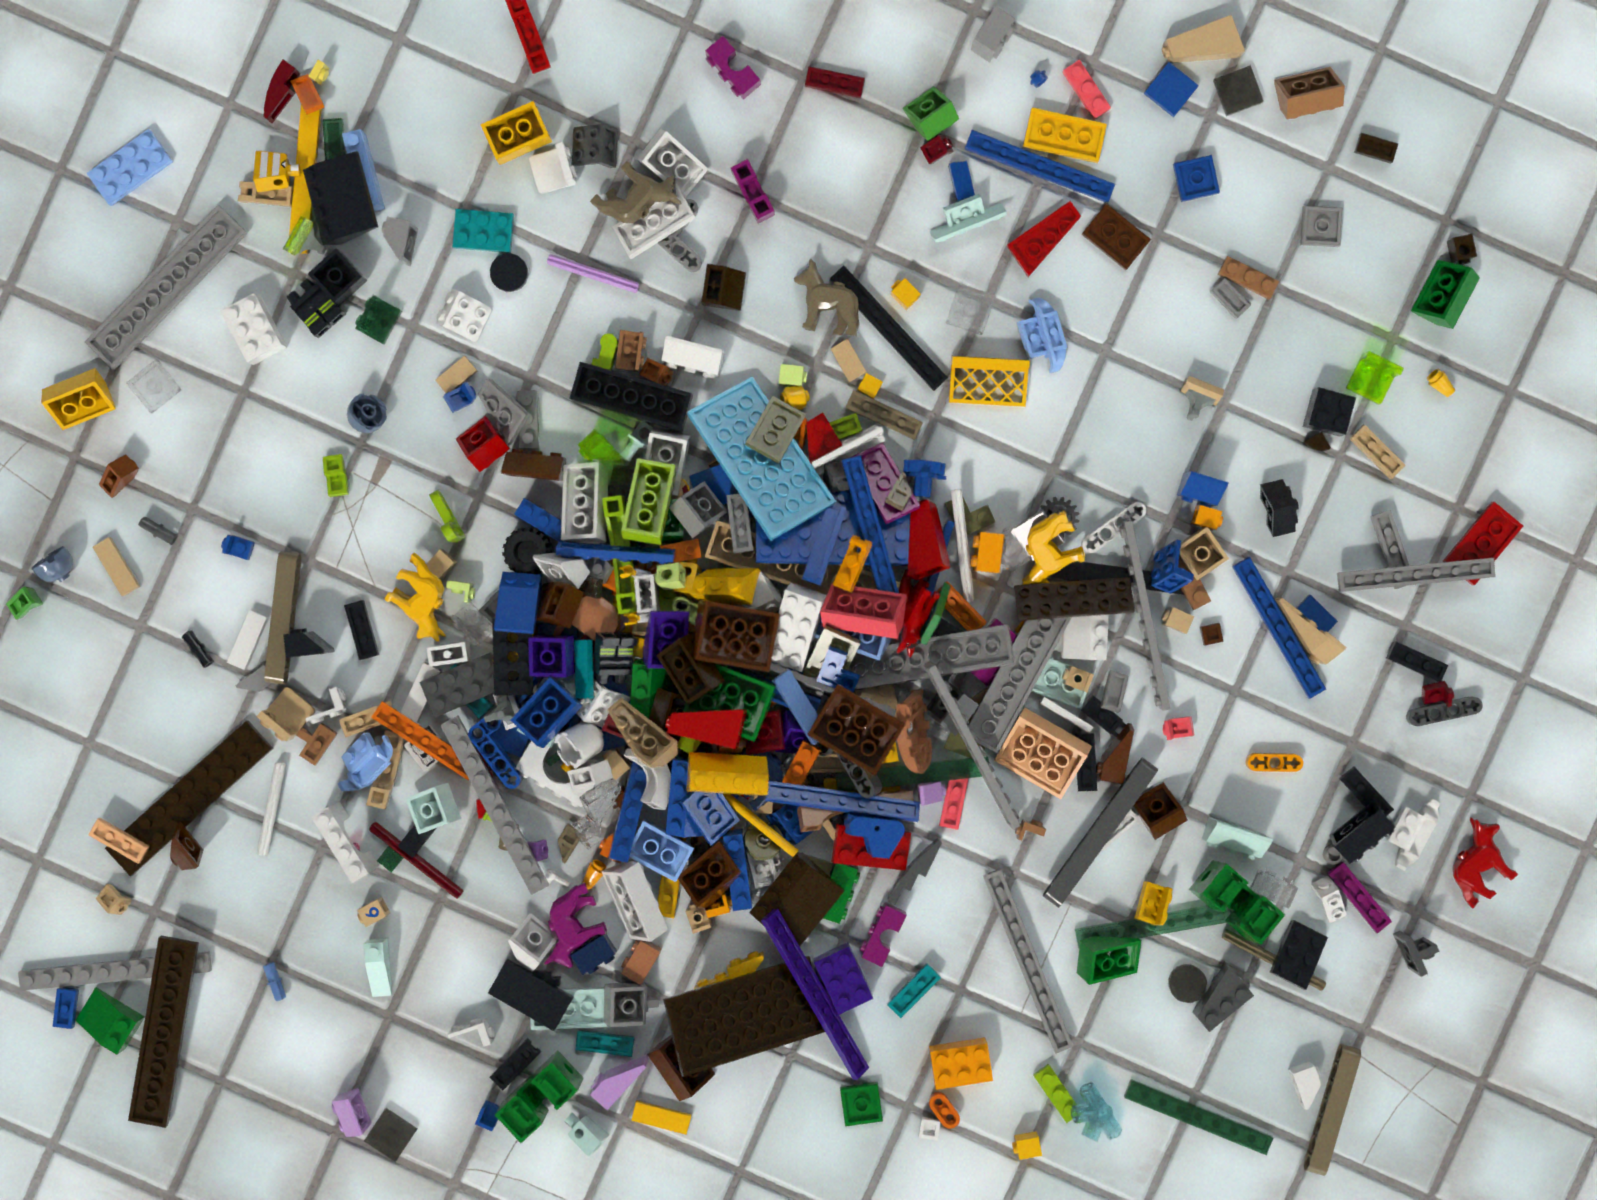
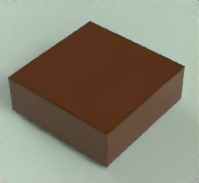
M1220 623L1200 626L1204 646L1224 642Z

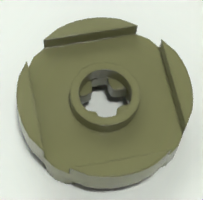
M768 824L771 828H773L777 833H779L782 836V833L777 826H772L771 824ZM754 825L749 827L745 835L744 845L746 851L753 859L769 860L781 851V848ZM760 837L768 839L765 845L759 843Z

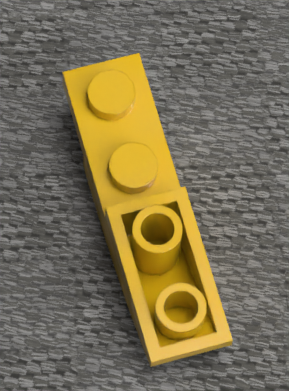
M758 951L751 952L747 955V958L742 960L740 958L731 960L730 964L727 965L728 973L720 972L711 980H707V978L702 979L696 983L697 985L694 986V989L754 972L764 959L763 951L760 953Z

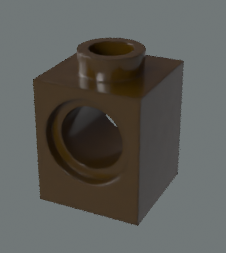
M1473 234L1454 237L1447 241L1451 263L1458 262L1459 265L1471 263L1470 259L1477 257ZM1460 246L1465 249V255L1460 253Z

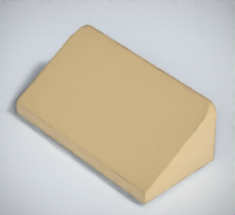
M848 338L831 348L849 383L866 374V370Z

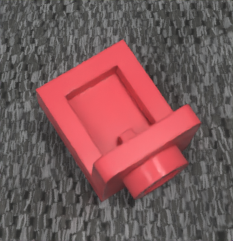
M1192 717L1171 718L1164 721L1163 733L1167 736V740L1194 736Z

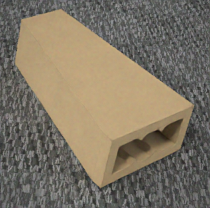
M1232 15L1166 39L1162 45V54L1170 63L1238 58L1245 52Z

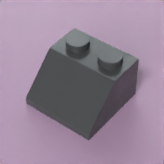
M948 682L952 689L950 691L952 698L955 697L960 704L958 708L960 713H964L967 719H969L979 705ZM937 693L928 704L926 713L956 736L958 730Z

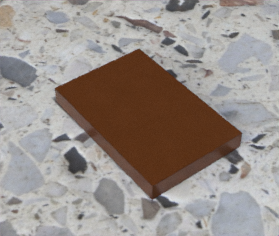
M1107 203L1081 234L1124 270L1129 268L1151 240Z

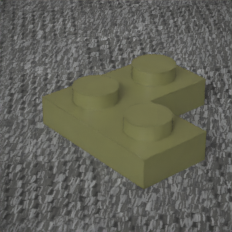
M963 498L967 535L995 523L988 505L970 512ZM952 500L944 504L954 522Z

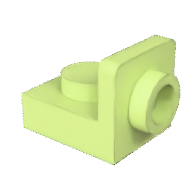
M447 581L446 588L452 589L451 593L463 594V591H465L464 602L471 603V599L475 598L476 589L473 588V583Z

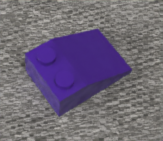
M650 611L643 647V663L647 668H664L657 655L676 640L688 634L689 611Z

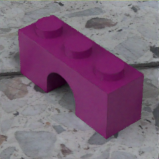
M724 36L720 37L705 50L706 61L712 68L715 66L719 70L718 75L724 82L728 81L732 86L730 89L735 96L738 97L740 95L744 100L761 85L759 77L748 65L740 71H734L729 67V62L736 56V51Z
M746 159L731 167V173L757 223L759 224L773 217L775 210L766 193L763 192L749 160Z
M886 902L883 906H879L876 913L878 918L875 924L871 923L867 932L870 935L867 941L863 940L859 949L861 951V958L880 967H883L890 952V946L880 940L881 933L887 929L899 933L907 916L905 911Z

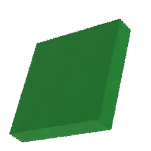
M878 1082L840 1087L845 1127L883 1122Z

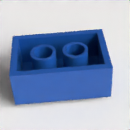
M549 677L510 721L537 747L544 748L583 705L556 679Z

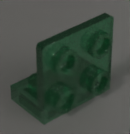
M373 295L372 298L370 297L366 301L364 306L366 309L363 314L358 316L355 322V329L385 345L402 311Z

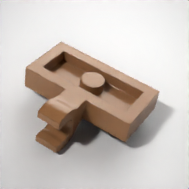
M320 723L313 735L305 728L300 729L296 736L306 741L307 744L299 756L314 766L317 765L338 733L323 723Z

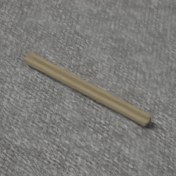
M1225 929L1222 933L1224 940L1273 965L1277 955L1228 929ZM1312 975L1309 985L1322 991L1326 986V982Z

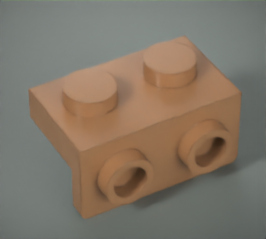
M620 330L615 369L638 372L639 367L643 368L644 356H641L642 348L645 349L647 337H643L644 332Z

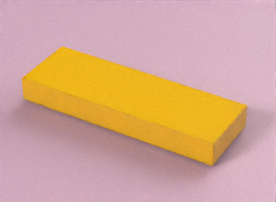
M636 1100L631 1121L687 1135L692 1114Z

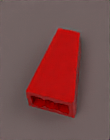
M927 499L918 501L920 508L911 512L908 576L915 580L951 568L937 506Z
M747 710L671 713V717L668 716L666 720L667 733L737 749Z

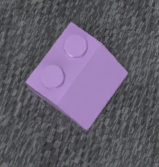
M358 1088L338 1095L332 1101V1110L334 1114H337L339 1128L346 1137L363 1135L372 1124Z

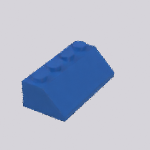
M679 754L672 760L666 835L684 838L703 836L679 802L689 793L687 791L689 756Z

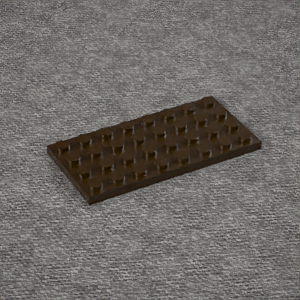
M805 956L812 967L810 956ZM785 962L663 999L683 1077L825 1032Z

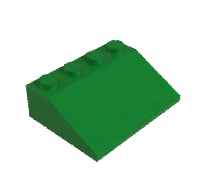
M714 663L725 681L691 704L687 705L686 703L683 712L745 709L747 712L741 737L755 742L777 691L775 684L730 666Z

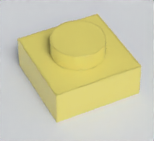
M317 60L309 77L315 83L321 85L322 81H325L329 75V67L322 61Z

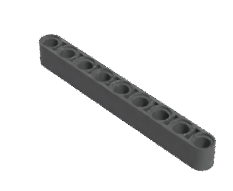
M1143 757L1136 763L1124 780V783L1118 788L1042 895L1045 899L1058 908L1063 904L1158 771L1157 767Z

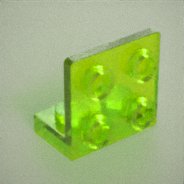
M1368 351L1361 355L1346 389L1379 405L1383 402L1394 377L1400 376L1404 368Z

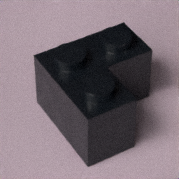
M1283 479L1260 484V499L1267 511L1266 525L1272 536L1277 537L1296 532V524L1298 523L1296 510L1299 509L1297 499L1292 497L1290 487L1286 486Z

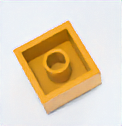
M978 532L977 536H973L972 547L975 548V555H971L970 560L973 571L1000 573L1004 534Z

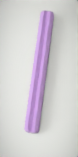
M553 254L548 256L547 263L551 266L637 293L639 289L638 282Z

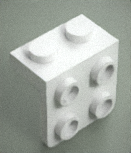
M563 142L556 143V149L533 155L529 158L540 194L576 184L574 177H577L574 165L571 166L569 161L572 158L569 147H565Z
M452 289L445 297L446 303L443 309L437 314L436 324L475 342L483 330L491 313V308L460 291Z
M339 687L329 689L335 708L305 718L306 722L311 721L312 724L324 721V716L330 715L332 718L343 714L342 710L346 709L344 701L347 700L344 690H340Z

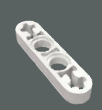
M1140 502L1129 505L1086 536L1081 542L1084 552L1094 553L1120 535L1116 520L1118 517L1130 520V517L1125 512L1127 511L1128 514L1134 512V506L1136 508L1140 507L1142 510H1140V516L1136 514L1131 517L1133 525L1146 515L1145 505ZM1103 528H1108L1111 531V536L1108 539H1104L1101 536ZM1094 534L1102 541V544L1099 541L1094 543V549L1086 548L1087 540L1093 541L1096 539Z

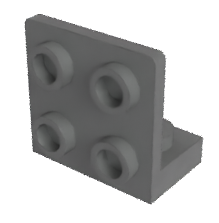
M606 124L574 127L572 165L600 164L608 168H616L618 129Z

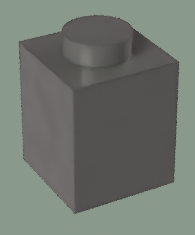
M842 462L824 464L823 480L831 493L849 490Z

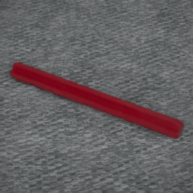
M377 822L370 826V832L456 899L462 895V888L420 855L416 854L412 858L400 849L398 845L401 841Z

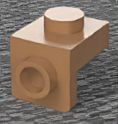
M1022 819V822L1019 823L1020 827L1015 829L1016 838L1021 841L1026 830L1044 836L1046 828L1042 826L1043 823L1034 819L1031 822Z

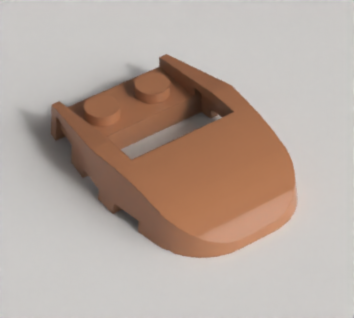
M586 594L581 599L572 625L595 641L596 632H612L613 634L618 632L621 627V615L618 614V609L602 596ZM557 626L553 635H561L565 627ZM574 650V670H575V650Z
M923 689L911 690V694L902 703L897 704L896 719L906 724L897 738L901 757L909 770L919 774H923L928 769L932 758V742L930 737L927 738V729H930V722L925 720L924 716L927 707L926 703H923ZM911 722H912V728H913V729L908 733V729L911 728Z

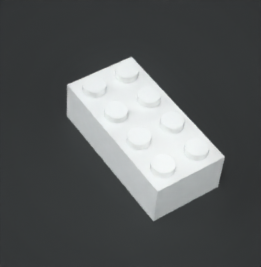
M792 583L789 584L785 589L778 613L780 617L771 662L800 672L804 670L808 663L820 622V610L827 595Z

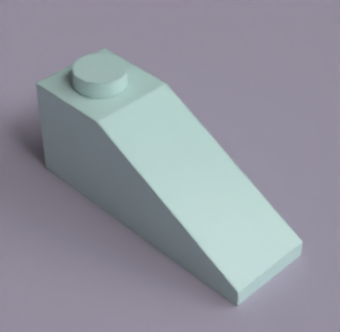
M388 938L369 939L363 945L365 966L372 997L392 995Z

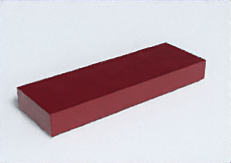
M809 66L805 87L861 99L865 78Z

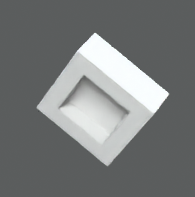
M921 1117L918 1137L938 1141L941 1123L939 1119Z

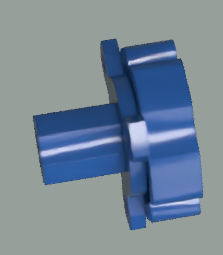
M904 460L903 472H905L906 477H914V496L928 498L931 496L932 479L946 480V476H944L946 463L927 460Z

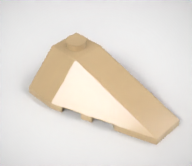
M1282 597L1275 599L1303 648L1310 655L1309 659L1314 663L1326 665L1347 648L1327 631L1324 632L1316 629L1318 626L1314 621L1306 617L1303 619L1301 617L1303 614Z
M620 698L607 709L635 757L649 768L663 767L678 754L677 741L623 698Z

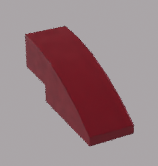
M284 59L277 67L270 81L265 98L263 117L272 124L295 95L290 89L292 86L290 81L298 78L301 74Z

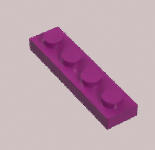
M1341 861L1327 873L1375 933L1378 934L1392 922L1344 862Z

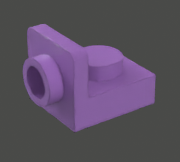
M546 840L527 841L537 862L548 858Z

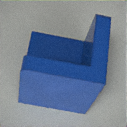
M486 1100L475 1125L493 1131L498 1122L495 1113L499 1105Z

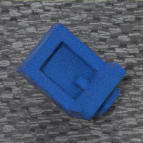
M465 382L461 387L444 394L443 398L452 413L471 405L476 399V392L472 386Z

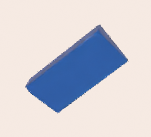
M967 161L949 163L948 168L956 202L974 196L975 193Z

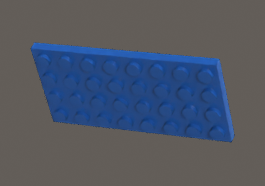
M850 490L831 493L836 503L829 508L840 511L841 506L847 509L828 564H842L853 535L859 536L863 540ZM876 509L891 565L908 566L910 513L885 524ZM825 510L770 541L756 520V563L807 564ZM858 547L857 550H856V552H857V553H860V552H861V548ZM868 557L864 565H870Z

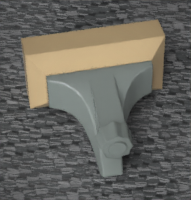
M1188 376L1180 391L1185 393V396L1190 401L1187 419L1192 421L1194 418H1198L1200 410L1206 406H1216L1223 397L1225 390Z

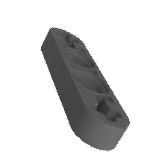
M1477 697L1452 700V704L1458 706V712L1454 715L1449 712V707H1447L1445 702L1409 710L1406 714V720L1410 725L1423 726L1477 714L1482 710L1483 704ZM1471 701L1476 703L1473 709L1463 707V705H1470ZM1433 708L1439 710V716L1436 719L1430 716ZM1415 713L1418 715L1425 714L1426 718H1418L1417 722L1415 720H1412V717L1415 716Z

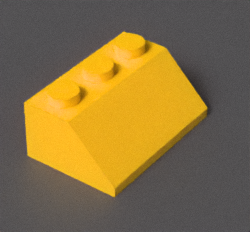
M96 368L42 389L41 403L62 430L116 409L107 384Z
M709 568L695 577L690 595L698 602L699 599L730 605H752L760 569Z

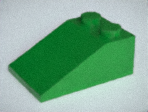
M1103 936L1080 940L1076 973L1089 985L1135 974L1138 970L1142 940L1139 938Z
M96 987L76 1018V1021L101 1046L118 1055L126 1049L145 1016Z

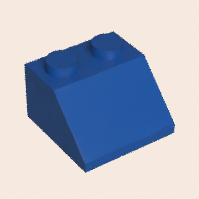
M1193 471L1183 473L1177 496H1181L1182 501L1192 503L1194 500L1200 502L1202 506L1211 508V506H1218L1229 482Z

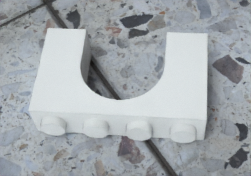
M531 741L515 769L519 770L521 776L525 778L531 777L536 780L534 782L536 785L542 788L546 786L551 789L553 795L559 798L565 797L570 805L576 808L578 806L582 807L595 785L573 790L570 781L562 782L551 777L545 764L547 754L551 748L548 746L544 748L537 747ZM591 758L590 760L585 762L584 766L599 761L595 758Z
M340 802L325 808L311 817L351 883L356 882L379 867L370 850L362 853L351 842L344 827V821L350 817Z

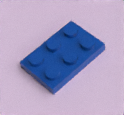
M689 792L679 801L710 845H713L740 821L722 793Z

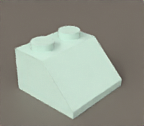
M449 783L405 798L418 835L461 819Z

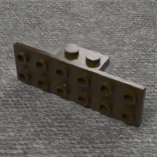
M1129 577L1014 586L1019 621L1135 612Z

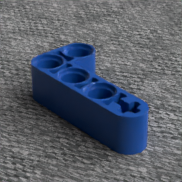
M483 718L469 729L468 736L507 788L514 789L522 783L523 776L520 775L519 770L515 769L516 765L492 734L503 725V721L498 720V725L492 726L490 722H485ZM475 728L482 730L483 736L481 738L475 736ZM490 743L494 746L493 753L486 751V744ZM498 759H503L506 762L505 768L498 767ZM510 768L511 771L504 775V772ZM513 776H516V777H517V779L515 780V782H514V781H513V782H510V781H509V779H510L511 777H513Z

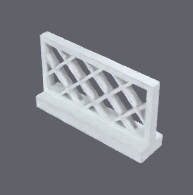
M875 424L842 441V447L813 461V468L818 475L824 473V464L850 458L885 442L882 427H878Z

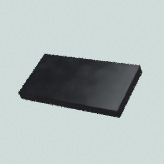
M509 959L505 961L488 994L552 1031H555L574 998L572 995Z

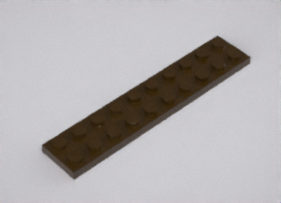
M248 720L245 721L124 830V832L150 846L141 863L137 864L108 846L105 849L129 876H133L172 841L177 823L181 821L186 828L274 748Z
M162 935L158 937L128 1121L166 1128L169 1124L199 942Z

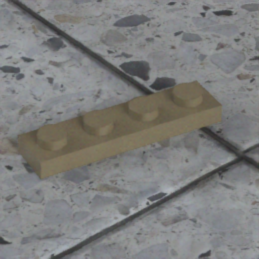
M853 390L845 407L913 440L916 439L923 422Z

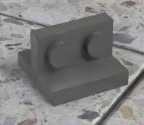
M1401 931L1393 933L1408 969L1421 977L1427 975L1428 972L1422 959H1431L1435 956V953L1440 952L1437 944L1425 937L1413 941V938Z

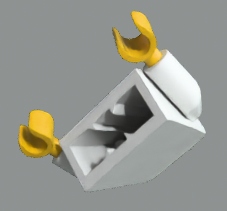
M631 565L620 567L619 569L624 571L620 575L621 578L629 576L634 578L637 614L627 613L623 615L628 617V623H624V625L648 622L650 611H660L659 590L654 574L647 570L633 569Z

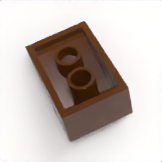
M718 841L680 874L678 880L697 908H708L723 895L741 874V871L723 844Z

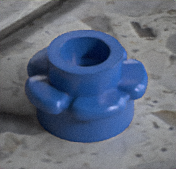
M1035 71L1030 76V84L1036 88L1040 87L1048 79L1045 74L1046 71Z

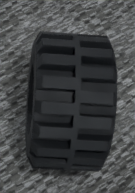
M527 527L519 528L517 531L510 533L511 535L505 539L506 543L503 544L504 552H502V555L505 557L504 562L508 564V568L515 573H542L535 561L524 563L520 560L518 548L522 542L530 540L536 543L539 551L538 554L554 553L549 537L542 531Z

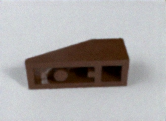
M1127 723L1102 754L1101 762H1097L1096 773H1099L1100 781L1124 783L1134 734L1132 723Z

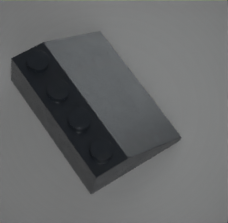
M358 151L315 163L303 170L323 245H341L378 228Z

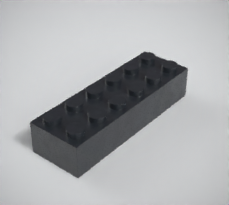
M580 362L569 399L577 403L683 432L693 395L686 391Z

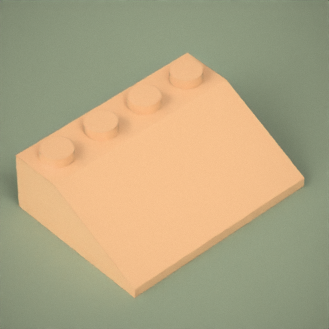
M1024 708L994 761L1062 799L1092 746L1029 709Z

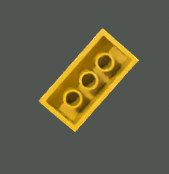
M689 752L687 791L768 795L769 773L767 757Z

